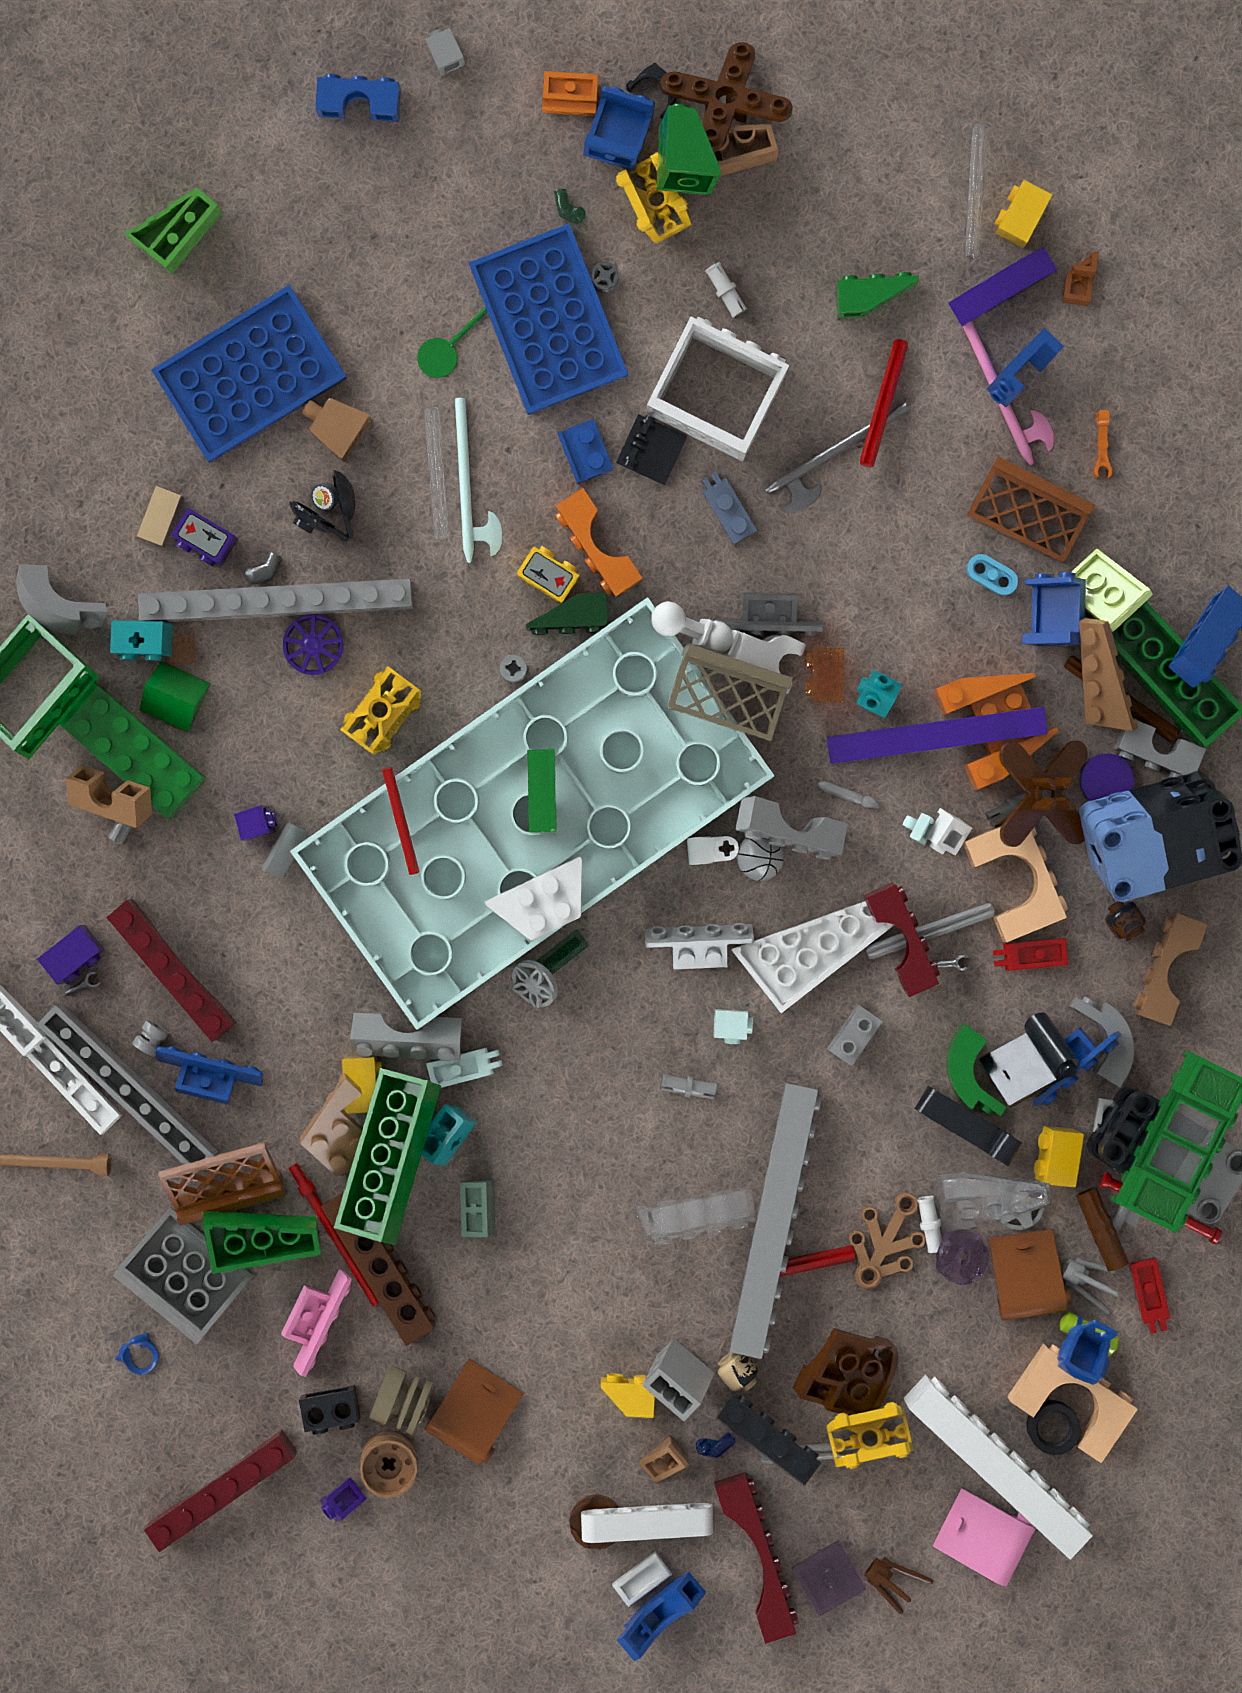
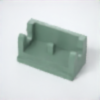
M471 1179L460 1182L461 1236L489 1237L496 1233L494 1179H484L482 1181Z

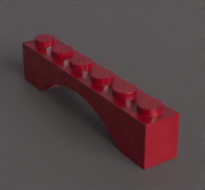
M133 899L126 900L106 917L211 1042L219 1039L237 1023L224 1006L180 961L159 934L151 920Z
M279 1431L216 1479L150 1521L145 1527L144 1532L158 1552H161L293 1460L297 1450L284 1431Z
M743 1472L715 1481V1489L723 1514L735 1521L748 1534L755 1544L762 1561L763 1586L756 1608V1615L765 1644L795 1635V1625L799 1624L795 1608L789 1609L786 1601L791 1596L786 1581L781 1583L778 1573L782 1572L778 1556L772 1557L769 1548L774 1546L770 1531H764L761 1523L766 1518L761 1504L756 1505L753 1495L757 1494L753 1478L747 1479L746 1473Z

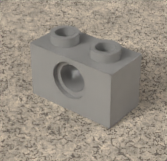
M857 1004L827 1049L852 1066L883 1021Z

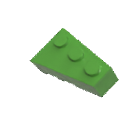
M195 188L169 204L165 210L155 216H150L144 223L133 230L129 229L124 234L129 241L172 275L223 212L218 204L201 190Z

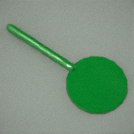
M486 307L450 342L442 338H432L422 344L418 350L417 360L423 373L429 377L441 378L453 371L457 363V353L453 345L487 312Z

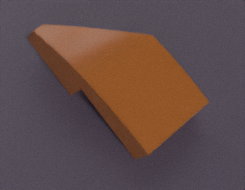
M1094 251L1088 258L1073 265L1066 274L1062 302L1089 306L1099 252Z

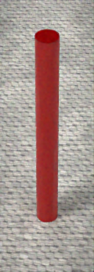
M393 767L384 768L382 773L409 875L417 874L420 871Z

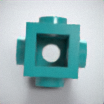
M873 669L869 678L863 677L856 689L860 693L856 704L885 718L895 702L902 684Z

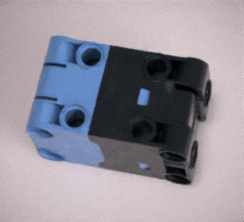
M1194 771L1125 792H1117L1107 797L1088 801L1080 808L1079 815L1090 866L1113 898L1119 902H1126L1202 879L1233 872L1242 864L1240 834L1233 804L1221 791L1216 790L1214 783L1203 772ZM1228 852H1231L1227 858L1222 859Z

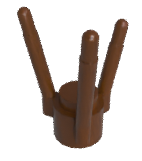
M885 1557L882 1561L875 1558L867 1568L864 1576L868 1578L867 1582L873 1585L899 1614H903L902 1608L883 1587L888 1586L907 1602H911V1598L890 1581L893 1575L890 1568L929 1584L933 1583L931 1578L892 1563Z

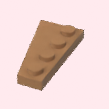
M1084 618L1079 621L1086 724L1134 731L1138 728L1136 718H1132L1129 708L1132 706L1130 695H1126L1122 683L1125 678L1123 670L1119 669L1115 658L1118 653L1109 621Z

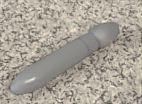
M822 781L818 783V787L822 791L850 802L861 804L864 808L879 809L881 807L879 802L870 796H863L829 782Z

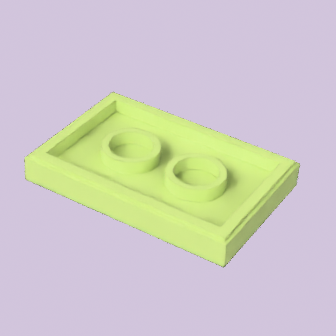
M1098 549L1094 550L1072 571V573H1076V578L1086 579L1085 610L1097 620L1109 621L1112 632L1153 595L1148 587Z

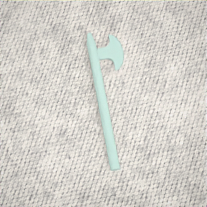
M455 398L463 551L467 562L471 563L474 541L488 543L490 546V556L497 554L502 544V528L498 517L488 511L487 525L484 527H473L466 398Z

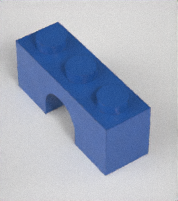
M326 74L325 77H317L315 110L318 117L345 119L348 103L355 98H363L370 103V116L372 120L399 122L401 88L399 82H395L394 79L387 77L374 81L368 80L364 76H352V79H343L336 74Z

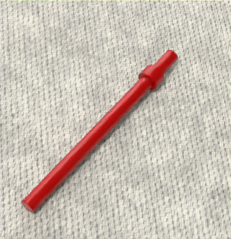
M298 1163L290 1166L288 1169L299 1185L297 1189L301 1196L307 1198L372 1306L377 1305L379 1301L321 1208L323 1204L314 1191L316 1187L312 1180L308 1181Z

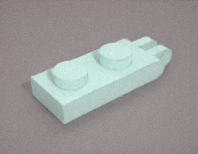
M487 1047L462 1053L460 1061L436 1060L426 1063L431 1082L441 1085V1088L494 1074L493 1068L503 1066L501 1060L490 1061V1058L500 1055L499 1050L488 1052Z

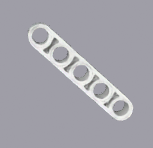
M688 1503L585 1510L581 1512L582 1541L601 1543L712 1535L714 1533L713 1505L709 1503Z

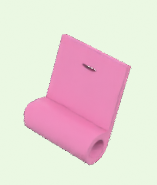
M961 1488L933 1547L995 1583L1007 1586L1036 1527L1020 1512L1018 1515H1010Z

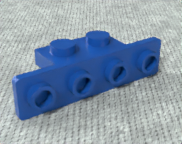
M1081 1027L1074 1031L1065 1041L1079 1060L1077 1072L1072 1077L1064 1078L1047 1089L1033 1102L1035 1106H1039L1042 1103L1047 1106L1058 1097L1056 1091L1062 1086L1066 1089L1079 1079L1076 1076L1077 1073L1083 1068L1087 1072L1099 1062L1096 1058L1103 1051L1108 1054L1119 1045L1117 1039L1122 1034L1119 1031L1114 1032L1097 1047Z
M173 1046L157 1047V1061L182 1067L175 1086V1092L228 1105L235 1081L256 1086H262L263 1072L259 1071L256 1067L249 1065L244 1067L236 1066L225 1059H218L217 1061L208 1059L205 1055L197 1052L191 1054L184 1053Z

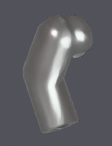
M269 552L264 565L255 568L249 567L245 570V579L251 584L257 585L271 580L274 577L281 556Z

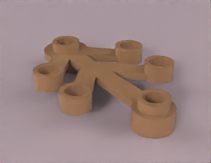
M903 1192L897 1196L895 1200L897 1209L883 1236L877 1222L878 1213L876 1209L872 1208V1206H866L862 1209L861 1217L867 1223L875 1249L870 1260L864 1247L865 1235L860 1230L850 1232L848 1239L850 1244L854 1246L859 1261V1266L855 1271V1279L862 1288L873 1289L880 1284L882 1277L900 1271L909 1272L913 1268V1260L908 1255H901L896 1262L881 1265L885 1256L912 1247L921 1248L925 1245L926 1238L920 1231H914L909 1237L893 1241L906 1215H911L917 1210V1199L911 1193ZM904 1198H908L911 1201L910 1206L907 1208L901 1206V1201ZM867 1210L874 1211L872 1219L865 1218L864 1214ZM860 1234L862 1240L859 1243H854L852 1241L853 1235ZM915 1235L922 1236L920 1244L913 1243L912 1239ZM908 1259L910 1261L907 1268L900 1267L901 1260ZM867 1270L873 1272V1277L869 1280L863 1277L864 1272Z

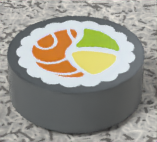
M323 482L312 489L311 499L316 508L327 511L338 504L339 494L334 485Z

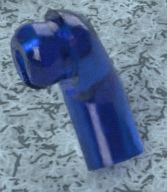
M727 1432L719 1440L700 1438L696 1442L695 1447L702 1456L718 1458L737 1441Z

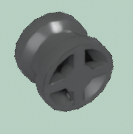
M601 262L593 268L592 282L594 288L601 293H609L617 287L618 271L613 264Z

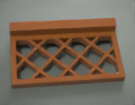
M996 456L967 515L1064 563L1095 505ZM994 474L1005 479L1008 490L992 494L990 482ZM1009 481L1018 486L1011 488ZM1021 488L1028 490L1032 502L1017 506L1012 491ZM988 489L990 496L982 498L984 493ZM1009 493L1014 508L999 513L994 497ZM1034 494H1036V495H1038V496H1040V497H1042V498H1041V499H1038V500H1035ZM991 499L995 511L994 515L984 518L975 513L980 502ZM1048 500L1053 503L1056 514L1041 519L1037 503ZM1033 505L1038 520L1023 525L1018 510ZM1058 506L1066 509V511L1059 512ZM1015 511L1019 526L1008 530L1003 527L1000 516ZM1072 512L1081 517L1075 528L1065 531L1061 515ZM997 517L998 524L989 519ZM1057 517L1062 532L1047 537L1042 522ZM1039 523L1043 538L1032 542L1027 539L1024 528ZM1021 529L1023 537L1013 531ZM1073 532L1068 541L1067 534ZM1063 535L1066 547L1060 556L1051 551L1048 540ZM1045 541L1047 549L1038 545V543Z
M265 1142L159 1172V1179L176 1210L177 1220L180 1225L202 1220L203 1211L230 1212L285 1196L282 1174L279 1169L277 1170ZM262 1153V1158L259 1162L248 1159L250 1156ZM228 1162L236 1163L233 1169L223 1167L222 1165ZM243 1166L253 1168L250 1174L240 1171ZM203 1169L210 1171L207 1176L195 1174ZM260 1170L267 1172L264 1174L257 1175L260 1172ZM216 1173L227 1176L224 1181L213 1179ZM175 1177L184 1178L180 1184L168 1180ZM234 1178L240 1179L239 1181H235V1182H232V1183H231V1181H232ZM190 1180L201 1183L198 1188L187 1186ZM208 1185L214 1187V1188H210V1189L205 1190V1188H206ZM181 1193L189 1194L186 1196L179 1197Z

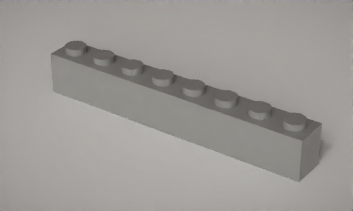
M63 1003L55 1005L37 1024L41 1030L183 1165L213 1157L218 1153L200 1133Z

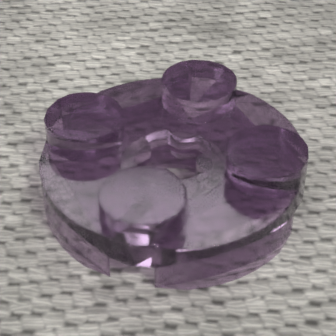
M966 1229L945 1233L937 1251L936 1270L938 1273L955 1284H971L973 1282L971 1280L975 1279L977 1275L981 1276L988 1265L989 1251L982 1241L983 1238L977 1233ZM964 1251V1254L967 1255L966 1260L963 1259L960 1264L959 1255L961 1252Z

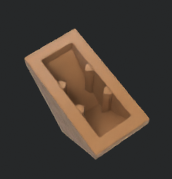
M669 1435L638 1463L652 1480L657 1483L686 1468L688 1465V1455Z

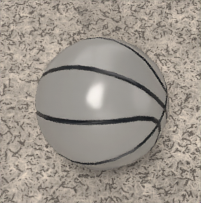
M746 838L739 846L737 854L738 866L741 872L748 878L756 881L768 880L777 875L784 863L783 848L768 844L769 839L761 838V840Z

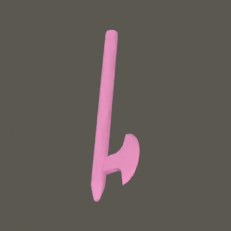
M973 321L963 326L990 385L997 377V374ZM998 404L1022 457L1030 466L1034 462L1029 443L1040 440L1045 444L1048 451L1053 449L1054 433L1047 418L1042 413L1030 410L1034 420L1031 428L1022 431L1011 405L1009 404L1007 407H1004L1002 404Z

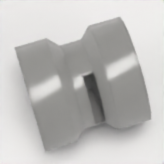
M146 1020L142 1026V1033L135 1037L132 1044L142 1052L156 1057L157 1047L161 1041L166 1040L169 1032L158 1024Z

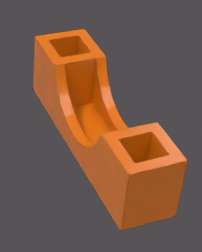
M584 488L556 505L558 513L555 514V517L563 528L568 526L573 533L569 538L578 551L583 549L588 556L584 561L591 572L595 573L598 571L603 580L599 583L607 596L613 594L616 599L643 581L642 576L628 556H608L602 553L593 543L591 527L598 515V510Z

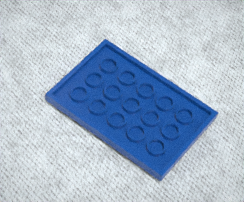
M569 223L468 262L528 415L628 376L627 369Z
M290 285L151 369L209 463L347 379Z

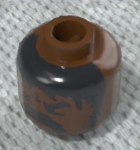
M1117 901L1108 907L1110 913L1105 917V922L1117 939L1125 938L1126 941H1130L1145 930L1143 928L1146 923L1145 917L1133 901L1126 903Z

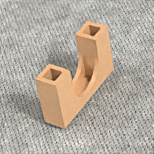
M1001 826L965 840L963 843L972 867H977L1004 855H1014L1024 860L1032 870L1034 887L1030 897L1023 904L993 917L1003 942H1009L1067 918L1065 911L1068 910L1067 904L1062 895H1057L1054 887L1058 885L1052 870H1047L1044 863L1047 860L1046 853L1041 845L1037 846L1034 836L1037 835L1035 827L1017 847H1009L1003 844L1000 838Z
M1043 1343L1007 1397L1011 1403L1034 1418L1046 1398L1056 1387L1066 1383H1076L1088 1388L1094 1400L1093 1414L1080 1433L1076 1445L1079 1449L1102 1463L1138 1410L1132 1404L1134 1399L1122 1390L1116 1393L1110 1389L1111 1383L1105 1378L1092 1385L1072 1377L1058 1367L1059 1361L1057 1356L1060 1348L1054 1344L1048 1347Z

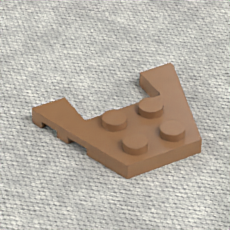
M345 1073L338 1080L339 1084L335 1090L331 1091L327 1096L326 1103L320 1112L317 1111L300 1136V1144L335 1176L351 1170L363 1129L361 1125L343 1110V1108L362 1094L361 1088Z

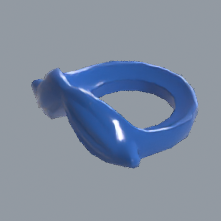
M149 1333L134 1336L127 1344L123 1345L115 1360L123 1361L126 1367L134 1374H147L157 1365L159 1352L148 1339ZM135 1344L148 1348L153 1354L151 1365L147 1368L136 1367L132 1362L128 1346Z

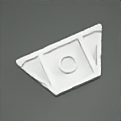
M578 857L485 901V904L529 940L536 939L581 917L582 859Z

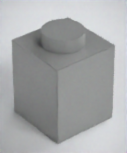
M442 28L431 32L429 37L425 39L427 48L440 76L465 65L464 57L450 28L446 30Z

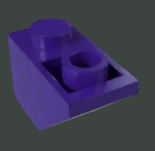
M261 805L234 814L241 841L276 833L275 826H278L275 810L271 811L269 806Z

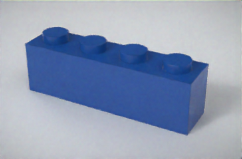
M1229 585L1214 595L1168 666L1192 688L1202 681L1207 683L1215 675L1216 670L1214 667L1223 661L1227 655L1226 648L1230 647L1238 638L1236 632L1242 628V596Z

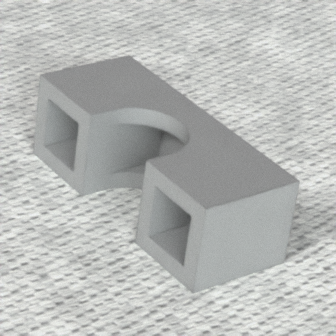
M1137 721L1138 728L1134 731L1121 730L1114 750L1119 751V756L1131 762H1134L1135 758L1145 762L1144 767L1155 772H1159L1160 769L1170 772V778L1198 771L1206 751L1205 748L1186 740L1178 739L1175 740L1173 748L1168 754H1160L1152 745V737L1156 728Z

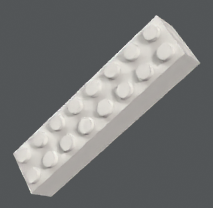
M925 1374L904 1397L908 1408L1071 1560L1093 1536L1088 1530L1090 1524L1085 1520L1082 1513L1074 1506L1069 1509L1070 1505L1065 1501V1498L1055 1488H1052L1051 1491L1048 1490L1050 1486L1036 1470L1028 1471L1030 1469L1018 1453L1013 1451L1010 1454V1449L1005 1445L1006 1443L995 1432L990 1435V1430L976 1414H973L971 1417L968 1415L970 1411L957 1396L954 1395L950 1398L948 1396L950 1393L940 1380L935 1376L931 1380Z

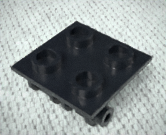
M638 414L616 463L665 485L687 436L655 422L656 419L651 416Z

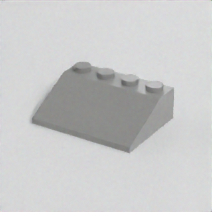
M172 1208L165 1212L113 1275L195 1344L199 1343L253 1277L245 1268L212 1274L205 1236L190 1223L180 1225L176 1212Z

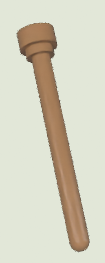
M0 1154V1165L91 1169L97 1175L109 1176L112 1158L111 1154H98V1156H93L92 1159Z

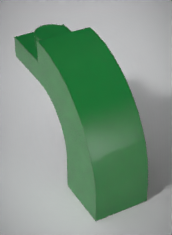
M962 1023L953 1035L947 1050L946 1070L949 1082L956 1095L971 1109L980 1101L981 1103L978 1106L990 1116L994 1112L1001 1116L1007 1107L979 1087L973 1072L975 1059L988 1040Z

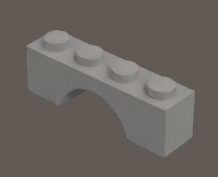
M753 796L741 799L736 830L744 832L745 837L749 839H769L768 844L779 847L789 845L792 846L791 850L794 852L808 853L810 851L815 853L814 857L830 860L831 856L842 855L848 824L831 818L820 817L810 819L804 829L796 831L789 827L782 818L779 803Z
M354 1013L350 1037L351 1055L460 1061L463 1034L462 1018L435 1017L423 1030L413 1033H402L387 1026L381 1014Z

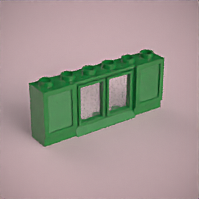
M1185 1050L1182 1054L1185 1059L1179 1071H1175L1172 1075L1171 1081H1173V1084L1167 1096H1162L1159 1102L1161 1108L1155 1120L1149 1122L1146 1128L1148 1134L1142 1146L1136 1148L1134 1152L1136 1158L1129 1172L1125 1171L1121 1181H1123V1184L1117 1196L1112 1195L1110 1199L1174 1233L1177 1232L1178 1228L1182 1229L1188 1219L1186 1212L1190 1204H1194L1197 1201L1201 1189L1198 1187L1202 1179H1207L1213 1168L1211 1161L1215 1153L1219 1154L1226 1141L1223 1136L1227 1128L1231 1129L1238 1118L1236 1111L1240 1103H1242V1077Z

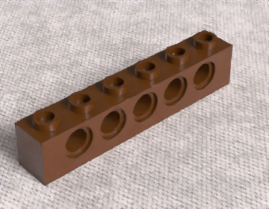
M344 1191L321 1206L333 1228ZM334 1228L404 1344L407 1346L432 1331L436 1325L434 1322L437 1319L436 1315L429 1305L425 1307L420 1300V1297L423 1295L415 1282L411 1284L406 1277L408 1270L401 1259L397 1261L393 1256V1245L373 1240L374 1245L370 1248H365L360 1243L361 1236ZM377 1258L385 1259L388 1263V1269L384 1271L377 1270L374 1266V1260ZM392 1281L400 1283L402 1292L399 1294L391 1293L388 1289V1283ZM407 1304L414 1306L416 1315L413 1317L405 1316L402 1312V1307Z

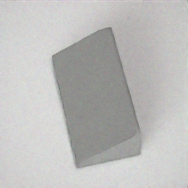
M288 822L265 860L262 870L278 878H283L294 859L290 851L305 840L308 832Z

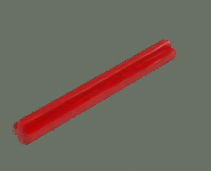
M895 339L860 458V464L865 467L872 468L876 461L908 348V342L905 340Z

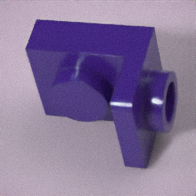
M349 1477L331 1493L320 1499L323 1505L321 1509L330 1520L340 1521L367 1498L351 1477Z

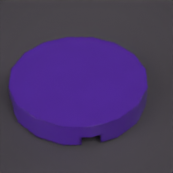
M1107 753L1096 755L1085 763L1081 769L1079 783L1080 790L1088 801H1093L1117 792L1132 790L1135 781L1133 770L1129 763L1118 755Z

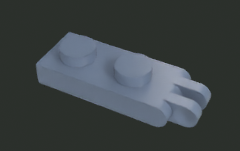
M713 472L710 475L715 482L714 485L710 484L707 477L701 479L706 488L702 493L732 544L735 545L757 532V529L727 479L721 480L718 474Z

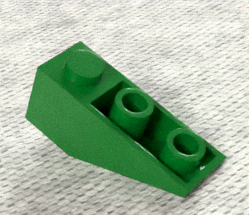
M900 272L896 274V277H885V274H872L867 279H858L856 275L843 276L842 280H838L835 286L837 318L865 317L916 286L919 281V275L912 276L911 272Z

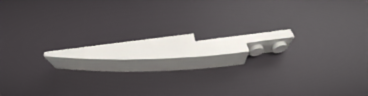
M0 985V1031L23 1056H27L90 1125L100 1135H103L122 1114L88 1079L89 1076L37 1026L38 1022Z

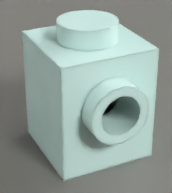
M715 1009L714 1038H724V1043L740 1044L741 1039L747 1040V1033L752 1034L753 1017H748V1011Z

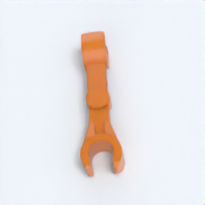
M1100 410L1096 413L1098 457L1093 468L1095 479L1099 477V467H1104L1107 470L1106 479L1112 475V468L1107 456V447L1109 445L1107 432L1110 421V412L1108 410Z

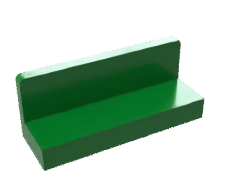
M555 749L527 750L529 832H557Z

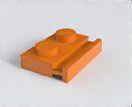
M544 71L542 113L595 117L598 74Z

